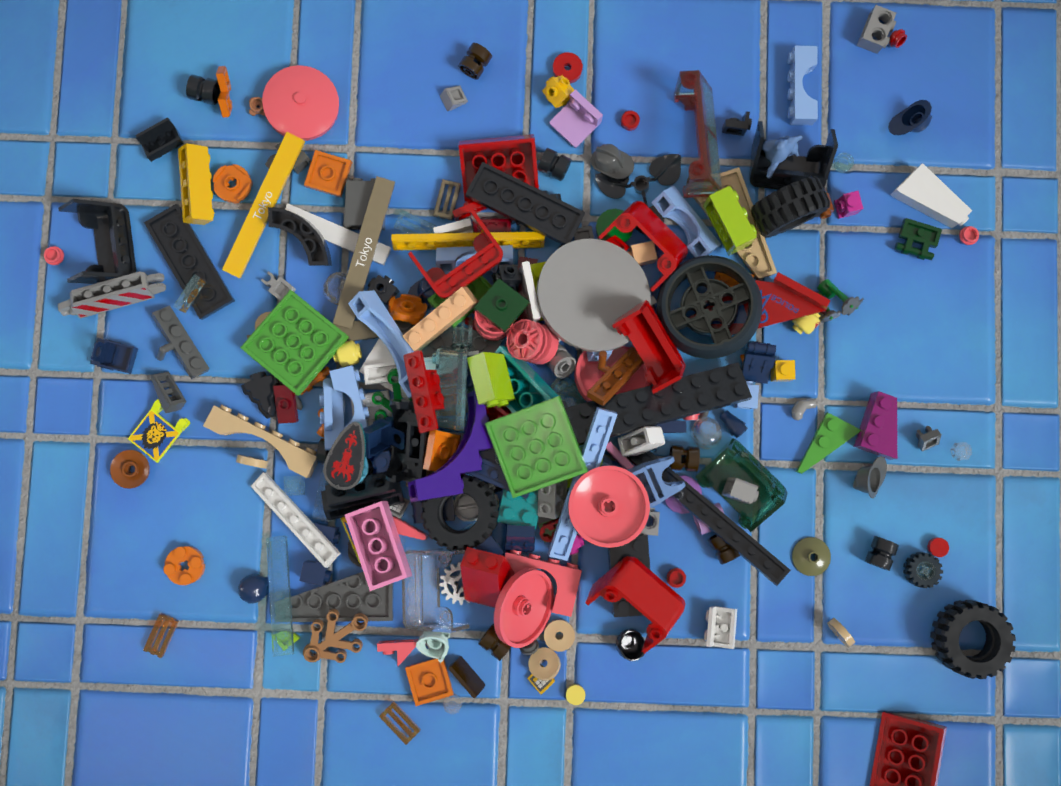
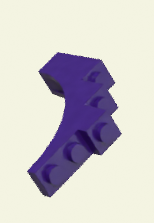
M475 390L467 394V424L457 450L434 473L424 478L407 482L411 502L462 494L464 482L460 474L482 470V458L479 455V451L491 450L494 447L485 423L489 422V416L486 413L485 405L478 404Z

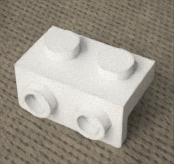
M720 606L709 607V610L706 612L708 629L705 630L704 640L707 641L706 646L734 649L737 609Z

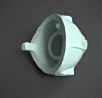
M429 628L419 637L416 648L422 654L436 658L441 663L449 650L448 639L450 638V633L447 629Z

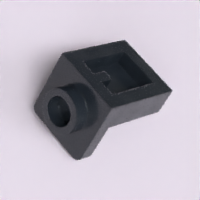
M745 112L742 121L737 118L726 119L722 126V133L744 136L746 131L751 128L752 119L749 118L750 112Z

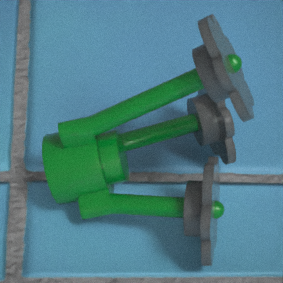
M830 279L824 280L817 287V290L820 292L818 294L828 299L836 295L844 303L842 312L830 310L828 307L820 322L831 321L839 317L841 313L849 316L858 309L864 299L859 300L858 296L848 298Z

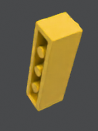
M186 143L178 148L183 223L206 225L213 221L214 210L212 209L213 192L210 183L212 175L209 169L210 155L208 154V147Z

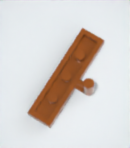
M631 346L612 367L606 365L607 352H599L598 369L605 374L587 392L589 399L604 406L644 364L634 347Z

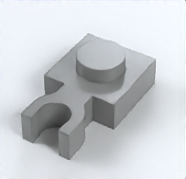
M269 271L267 274L271 276V279L269 281L261 279L266 286L270 287L268 291L280 301L290 289L293 292L296 290L281 276L276 280V277Z

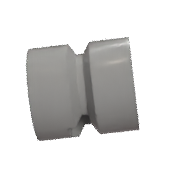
M560 343L558 344L556 355L551 361L545 363L559 378L568 377L576 368L575 359Z

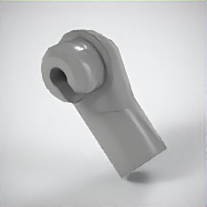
M816 399L797 401L791 410L792 418L794 420H801L806 409L816 408Z

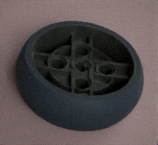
M700 256L680 264L664 281L657 299V316L677 349L698 358H720L741 349L753 337L761 321L762 297L752 275L737 262L721 256ZM705 271L726 274L735 279L739 284L730 287L720 280L708 279ZM687 278L690 287L682 296L680 308L670 311L671 299L676 288ZM705 286L707 291L701 294L697 292V288ZM730 296L733 301L730 304H725L722 298ZM709 303L710 306L714 305V307H712V311L704 309L706 308V304ZM748 303L747 319L741 330L732 337L728 328L734 323L739 306ZM687 311H695L696 316L691 319L687 318ZM717 320L721 322L722 326L719 329H714L711 323ZM689 327L698 334L711 335L714 344L694 342L683 336L678 330Z

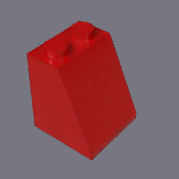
M466 548L460 565L465 600L495 608L502 588L515 574L505 556L474 548Z

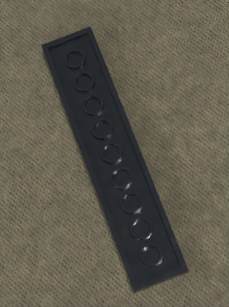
M734 363L684 376L682 379L654 394L651 391L654 385L616 394L604 406L595 401H589L566 407L565 410L580 446L585 444L597 407L617 413L610 437L641 429L644 426H655L748 401L752 398L739 363Z

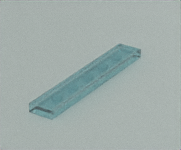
M287 536L266 538L273 657L293 655L294 639Z

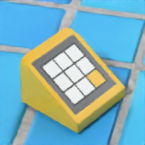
M532 674L527 678L541 695L555 682V678L542 681Z

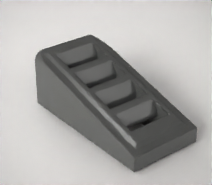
M169 371L151 375L152 383L164 412L170 413L181 410L186 400Z

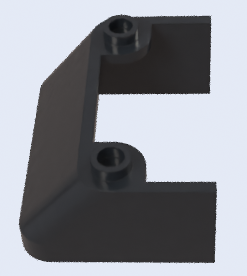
M758 121L751 151L749 171L751 185L779 190L793 182L816 176L821 180L825 188L838 148L835 129H830L826 145L812 146L807 153V157L795 155L787 157L778 164L772 176L767 178V170L771 162L766 159L765 153L762 150V145L767 139H764L763 122Z
M72 199L58 207L60 212L77 213L79 223L84 228L94 229L98 265H91L85 271L68 278V283L96 284L136 273L129 211L124 205Z

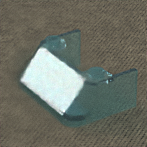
M439 346L437 351L433 352L432 363L436 364V371L440 378L439 385L444 396L445 409L435 411L438 427L465 431L467 424V358L471 347Z

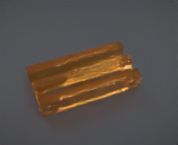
M162 613L159 614L143 651L162 658L179 620ZM163 619H164L165 621H164V623H163V626H162V628H161V630H160V632H159V635H158V637H157V639H156V641H155V644H154V646H153V648H152L151 646H152V644H153V641H154V639H155V637H156V635H157V632H158V630H159V628H160V626H161V623H162V621H163ZM169 622H171V627L159 651L157 650Z
M394 701L379 715L405 745L421 730ZM392 708L403 718V720L414 730V732H412L402 722V720L391 710ZM387 713L409 735L408 738L386 716Z

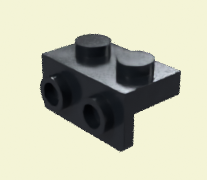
M169 118L156 123L136 135V139L142 145L147 158L151 162L184 144L177 128Z

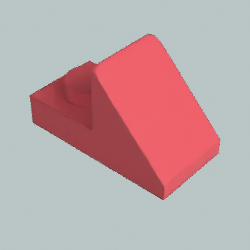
M418 639L379 641L377 643V652H383V655H390L397 651V665L399 666L416 647Z

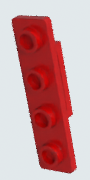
M421 350L405 354L403 357L419 432L425 433L437 430L438 423L435 411L445 409L444 396L439 385V375L436 370H426Z

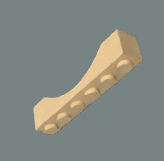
M221 404L220 407L213 406L203 425L204 427L225 436L238 433L258 436L272 444L280 452L290 470L306 478H311L318 464L316 461L317 451L309 447L305 450L299 447V442L291 438L287 441L282 438L283 434L275 430L269 432L265 430V425L259 422L253 424L248 421L249 417L241 413L235 415L231 413L232 409Z

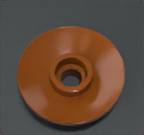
M136 450L120 452L112 460L110 466V474L113 481L118 486L127 489L142 485L148 478L150 471L147 458ZM131 466L135 467L133 473L130 471Z

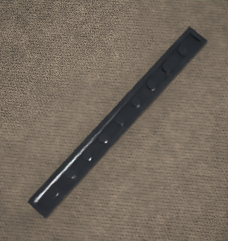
M651 451L638 456H625L635 466L659 459ZM667 467L664 469L662 480L665 482L683 480L686 484L682 490L672 495V497L774 585L778 586L791 570L671 468Z

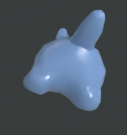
M802 135L782 136L779 140L764 141L762 150L765 153L766 159L771 162L767 170V178L772 176L778 164L792 154L799 156L798 141L802 140Z

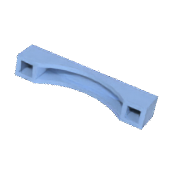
M375 290L359 291L348 304L356 317L374 331L386 345L397 367L398 382L408 398H412L403 356L414 351L403 338V333Z

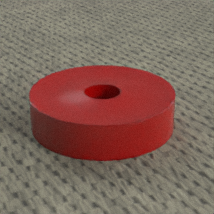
M565 52L555 58L553 63V74L555 77L563 75L571 84L576 82L582 74V61L576 54ZM569 66L571 69L565 70L564 67Z

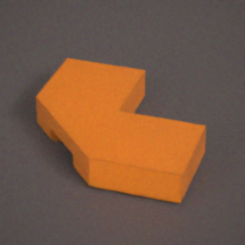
M219 66L216 72L221 91L218 103L224 118L230 116L233 108L232 100H230L229 96L231 83L227 68Z

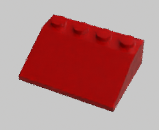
M534 134L459 141L465 202L471 200L465 197V194L482 162L539 189Z
M882 712L870 786H937L947 727L920 719Z

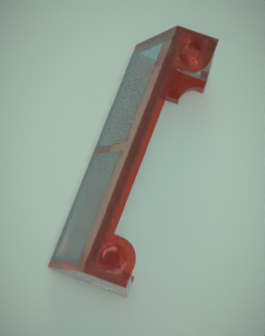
M699 70L680 71L674 92V101L683 103L685 110H694L699 160L692 162L689 166V176L686 185L683 186V198L709 197V195L722 190L712 88Z

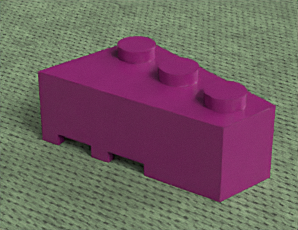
M880 391L871 393L859 428L861 431L857 434L853 447L889 460L898 459L897 397Z

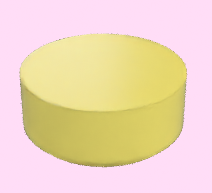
M572 684L567 688L566 699L570 704L579 705L585 700V690L581 685Z

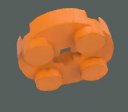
M236 164L220 167L213 176L214 191L226 202L239 203L249 195L253 186L249 173L243 167ZM236 179V186L229 188L230 184L228 182Z
M401 294L400 298L395 299L394 296L389 300L388 312L393 320L416 325L426 316L427 304H423L422 299L415 295Z
M192 546L177 547L166 557L163 571L175 584L189 585L202 577L205 571L203 554ZM188 561L189 569L182 570L181 562Z

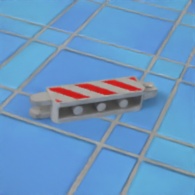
M136 272L74 289L70 292L69 300L58 304V311L63 316L77 315L81 319L155 298L154 294L166 290V285L161 283L165 278L161 273L146 275L145 272Z

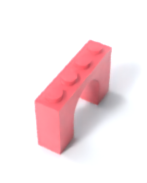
M506 551L505 558L514 573L522 569L534 568L546 570L554 577L557 588L552 613L571 617L582 570L578 568L579 565L567 562L566 566L559 564L560 560L548 558V561L540 559V555L529 553V556L521 555L522 551Z

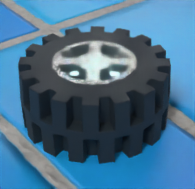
M923 552L911 554L910 558L906 559L907 563L903 565L905 567V570H903V573L906 574L905 578L909 580V583L917 587L932 588L934 587L933 585L939 583L938 580L942 579L940 574H943V570H941L943 566L939 563L940 560L932 554Z

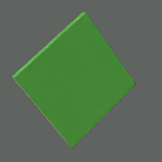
M290 289L240 348L297 396H300L335 355L337 349L347 341L349 336Z
M560 395L485 423L512 498L588 472Z

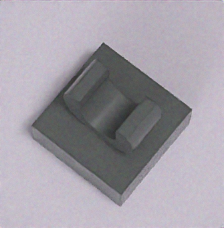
M926 426L925 434L917 430L918 447L921 451L939 445L942 434L938 429L932 431L930 426Z

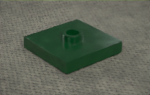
M498 279L476 304L474 310L505 333L530 304V301Z

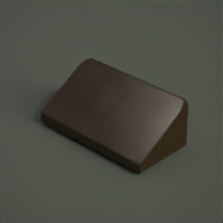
M459 656L450 664V672L473 698H476L485 687L482 679L462 656Z

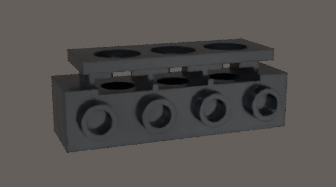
M385 471L367 475L360 484L347 490L336 489L330 484L325 485L326 490L321 491L326 518L328 521L343 518L345 514L380 501H388L389 507L405 503L401 483L386 481Z

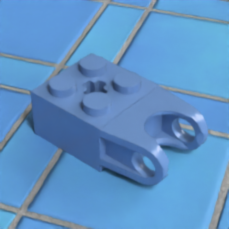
M673 456L648 461L628 469L644 485L649 497L650 508L661 504L662 501L686 486L683 480L678 482H665L662 480L664 469L675 462Z

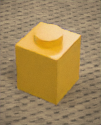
M775 360L770 372L771 382L795 380V360Z

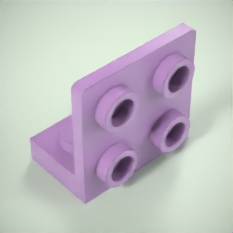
M575 89L570 94L569 102L550 121V125L574 148H577L601 124L603 114Z

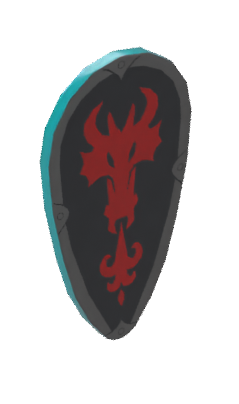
M352 422L339 434L324 463L323 473L326 481L332 487L339 490L353 488L359 483L363 474L366 440L362 425L359 422Z

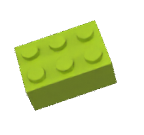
M731 186L709 195L703 205L728 256L748 247L757 238V231L754 225L749 223L747 211L744 207H741L738 201L739 196L735 190H732Z

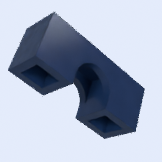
M318 522L313 523L334 546L339 543L341 532H338L339 527ZM307 560L303 563L299 581L324 586L326 582L330 581L332 571L329 570L330 566L325 568L319 561Z

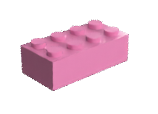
M380 501L345 514L370 591L413 576L388 501Z

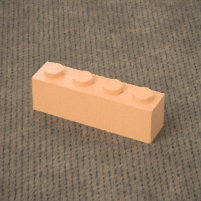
M461 287L406 332L403 338L413 351L422 350L474 308L479 301L468 287Z

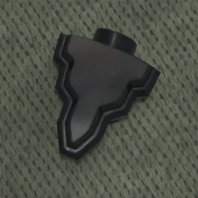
M265 372L250 375L251 381L241 385L243 393L249 396L251 402L258 405L259 411L267 419L274 417L276 404L273 386L279 385V380L273 375L266 376Z

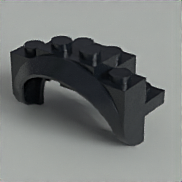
M391 399L389 406L393 412L394 428L405 433L406 443L403 450L392 446L391 459L385 473V480L396 483L426 477V470L423 469L429 432H419L412 399ZM394 434L395 441L398 444H400V436L398 434Z

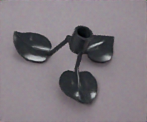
M667 154L656 158L649 167V172L654 178L641 175L628 185L629 176L624 179H615L599 173L595 175L597 185L606 196L613 199L622 198L625 195L626 188L634 187L636 193L642 194L643 202L648 206L646 193L649 190V182H655L658 179V182L664 186L677 182L681 173V155ZM654 205L649 207L664 222V217H662ZM638 226L635 227L638 232L647 236Z

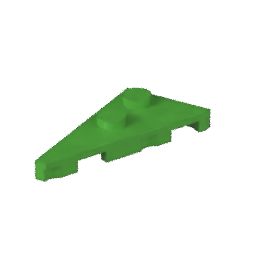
M826 413L796 472L804 473L857 435L861 430L830 413Z

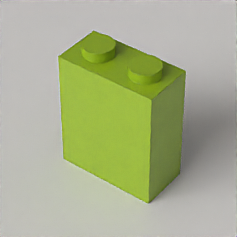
M482 352L467 358L479 405H487V407L497 406L500 408L508 406L509 401L515 400L504 354Z

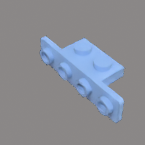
M326 378L323 380V394H319L320 406H323L324 412H320V424H324L325 450H330L339 434L344 430L343 392L335 391L331 378Z

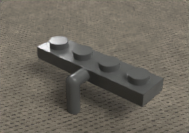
M170 305L152 312V318L168 344L159 348L156 356L157 360L162 361L166 352L173 350L191 379L208 372L210 368Z

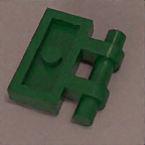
M905 218L898 236L905 239V243L897 242L895 250H899L905 255H915L921 260H932L934 253L928 252L929 247L936 248L938 246L942 229ZM912 243L921 244V248L912 247Z

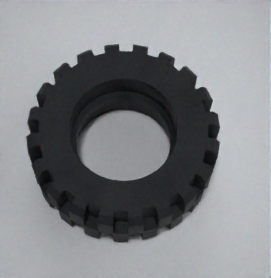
M811 176L793 182L765 196L752 206L751 214L761 235L769 238L791 230L819 216L830 208V200L821 180L816 176Z
M460 474L464 482L463 493L475 500L479 511L477 521L471 528L458 531L446 524L443 517V506L450 496L422 501L421 505L423 507L421 519H424L425 524H423L425 530H428V536L432 540H436V544L441 547L445 546L449 550L462 551L466 550L467 547L473 548L482 544L492 535V531L497 526V517H499L497 508L499 504L498 500L494 497L495 493L488 487L487 483L479 480V478Z
M973 600L955 601L954 605L948 604L945 606L944 609L946 611H940L937 614V617H939L938 621H933L932 626L935 629L934 632L931 631L930 638L934 639L931 645L934 650L938 651L935 654L938 660L943 661L942 664L952 671L972 679H986L987 676H996L998 674L997 670L1002 672L1006 668L1005 663L1011 662V652H1015L1016 646H1013V641H1016L1015 634L1011 633V630H1013L1012 624L1006 622L1008 618L1004 613H1000L999 609L994 606ZM979 621L986 633L985 645L978 654L966 657L959 646L960 633L968 623Z

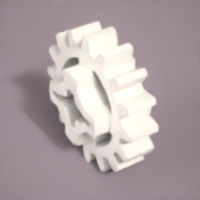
M458 562L457 567L452 563L450 565L451 570L445 568L446 575L440 576L444 580V582L439 583V586L444 587L441 594L447 593L446 600L452 598V604L459 600L460 605H463L465 597L460 596L461 592L464 591L463 586L457 591L458 583H456V581L462 578L461 572L458 576H450L453 572L461 570V562ZM448 584L452 585L453 593L449 590Z

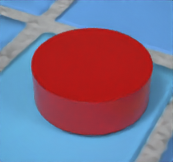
M632 110L624 112L621 117V126L628 131L635 130L640 122L639 115Z
M932 538L928 542L927 549L934 557H944L949 552V544L943 538Z

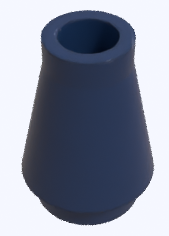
M728 410L719 417L731 436L734 435L738 438L748 429L745 422L731 414Z

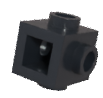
M498 265L496 273L493 274V282L495 283L500 279L517 292L519 284L522 283V273L519 272L517 265Z
M378 275L376 278H372L368 284V291L375 290L380 300L387 306L389 300L394 296L396 297L400 292L393 285L394 281L386 275L384 278Z

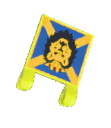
M159 399L154 402L151 410L128 438V440L157 463H159L180 434L190 425V421L187 418L179 419L175 427L159 414L163 410Z

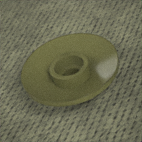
M807 537L801 539L794 546L792 561L800 573L807 576H817L828 568L831 554L828 546L822 540ZM813 553L816 555V559L814 561L810 559V556Z

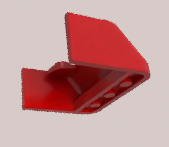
M641 201L633 202L597 238L602 240L614 226L623 233L631 232L638 226L664 252L657 261V268L663 275L650 287V292H653L663 283L688 254L687 246Z
M473 208L469 210L471 219L482 232L473 241V246L477 253L448 274H445L438 267H433L425 272L413 253H408L425 280L442 299H448L461 287H466L503 259L502 248Z
M647 300L615 320L612 324L613 328H616L620 335L623 334L629 337L646 365L647 374L645 377L650 385H654L651 390L653 394L682 379L686 367L685 362Z
M632 556L623 558L592 585L585 602L589 605L600 595L609 602H617L624 598L652 623L647 627V636L642 648L644 654L666 638L685 609V600L637 558Z

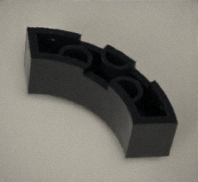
M268 207L269 227L283 229L298 238L306 251L309 266H332L328 245L322 234L311 222L296 213L280 208Z

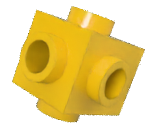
M563 75L549 78L542 92L555 108L565 106L570 100V94L574 91L569 80Z

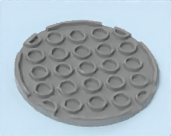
M580 239L563 245L548 258L542 267L537 281L539 310L545 323L563 342L583 349V351H612L630 342L629 337L623 334L620 335L616 328H613L612 324L617 318L645 300L651 305L650 287L641 266L624 249L604 240Z

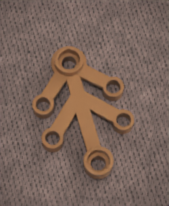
M330 609L326 616L328 623L325 640L319 643V633L322 631L324 623L322 620L316 619L311 624V641L304 647V658L308 662H316L324 658L343 663L347 657V652L343 649L351 650L354 653L360 652L363 646L360 639H354L352 642L340 639L354 630L363 631L368 624L367 616L363 613L356 614L351 623L334 633L336 621L340 614L338 610ZM330 614H335L336 618H332ZM361 618L364 622L360 623L357 619ZM314 624H319L320 628H316ZM353 644H358L360 647L355 648ZM329 646L342 648L337 650L336 652L325 650ZM310 650H315L317 653L313 654ZM338 654H342L344 658H339Z

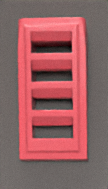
M393 516L398 534L420 540L427 539L428 535Z

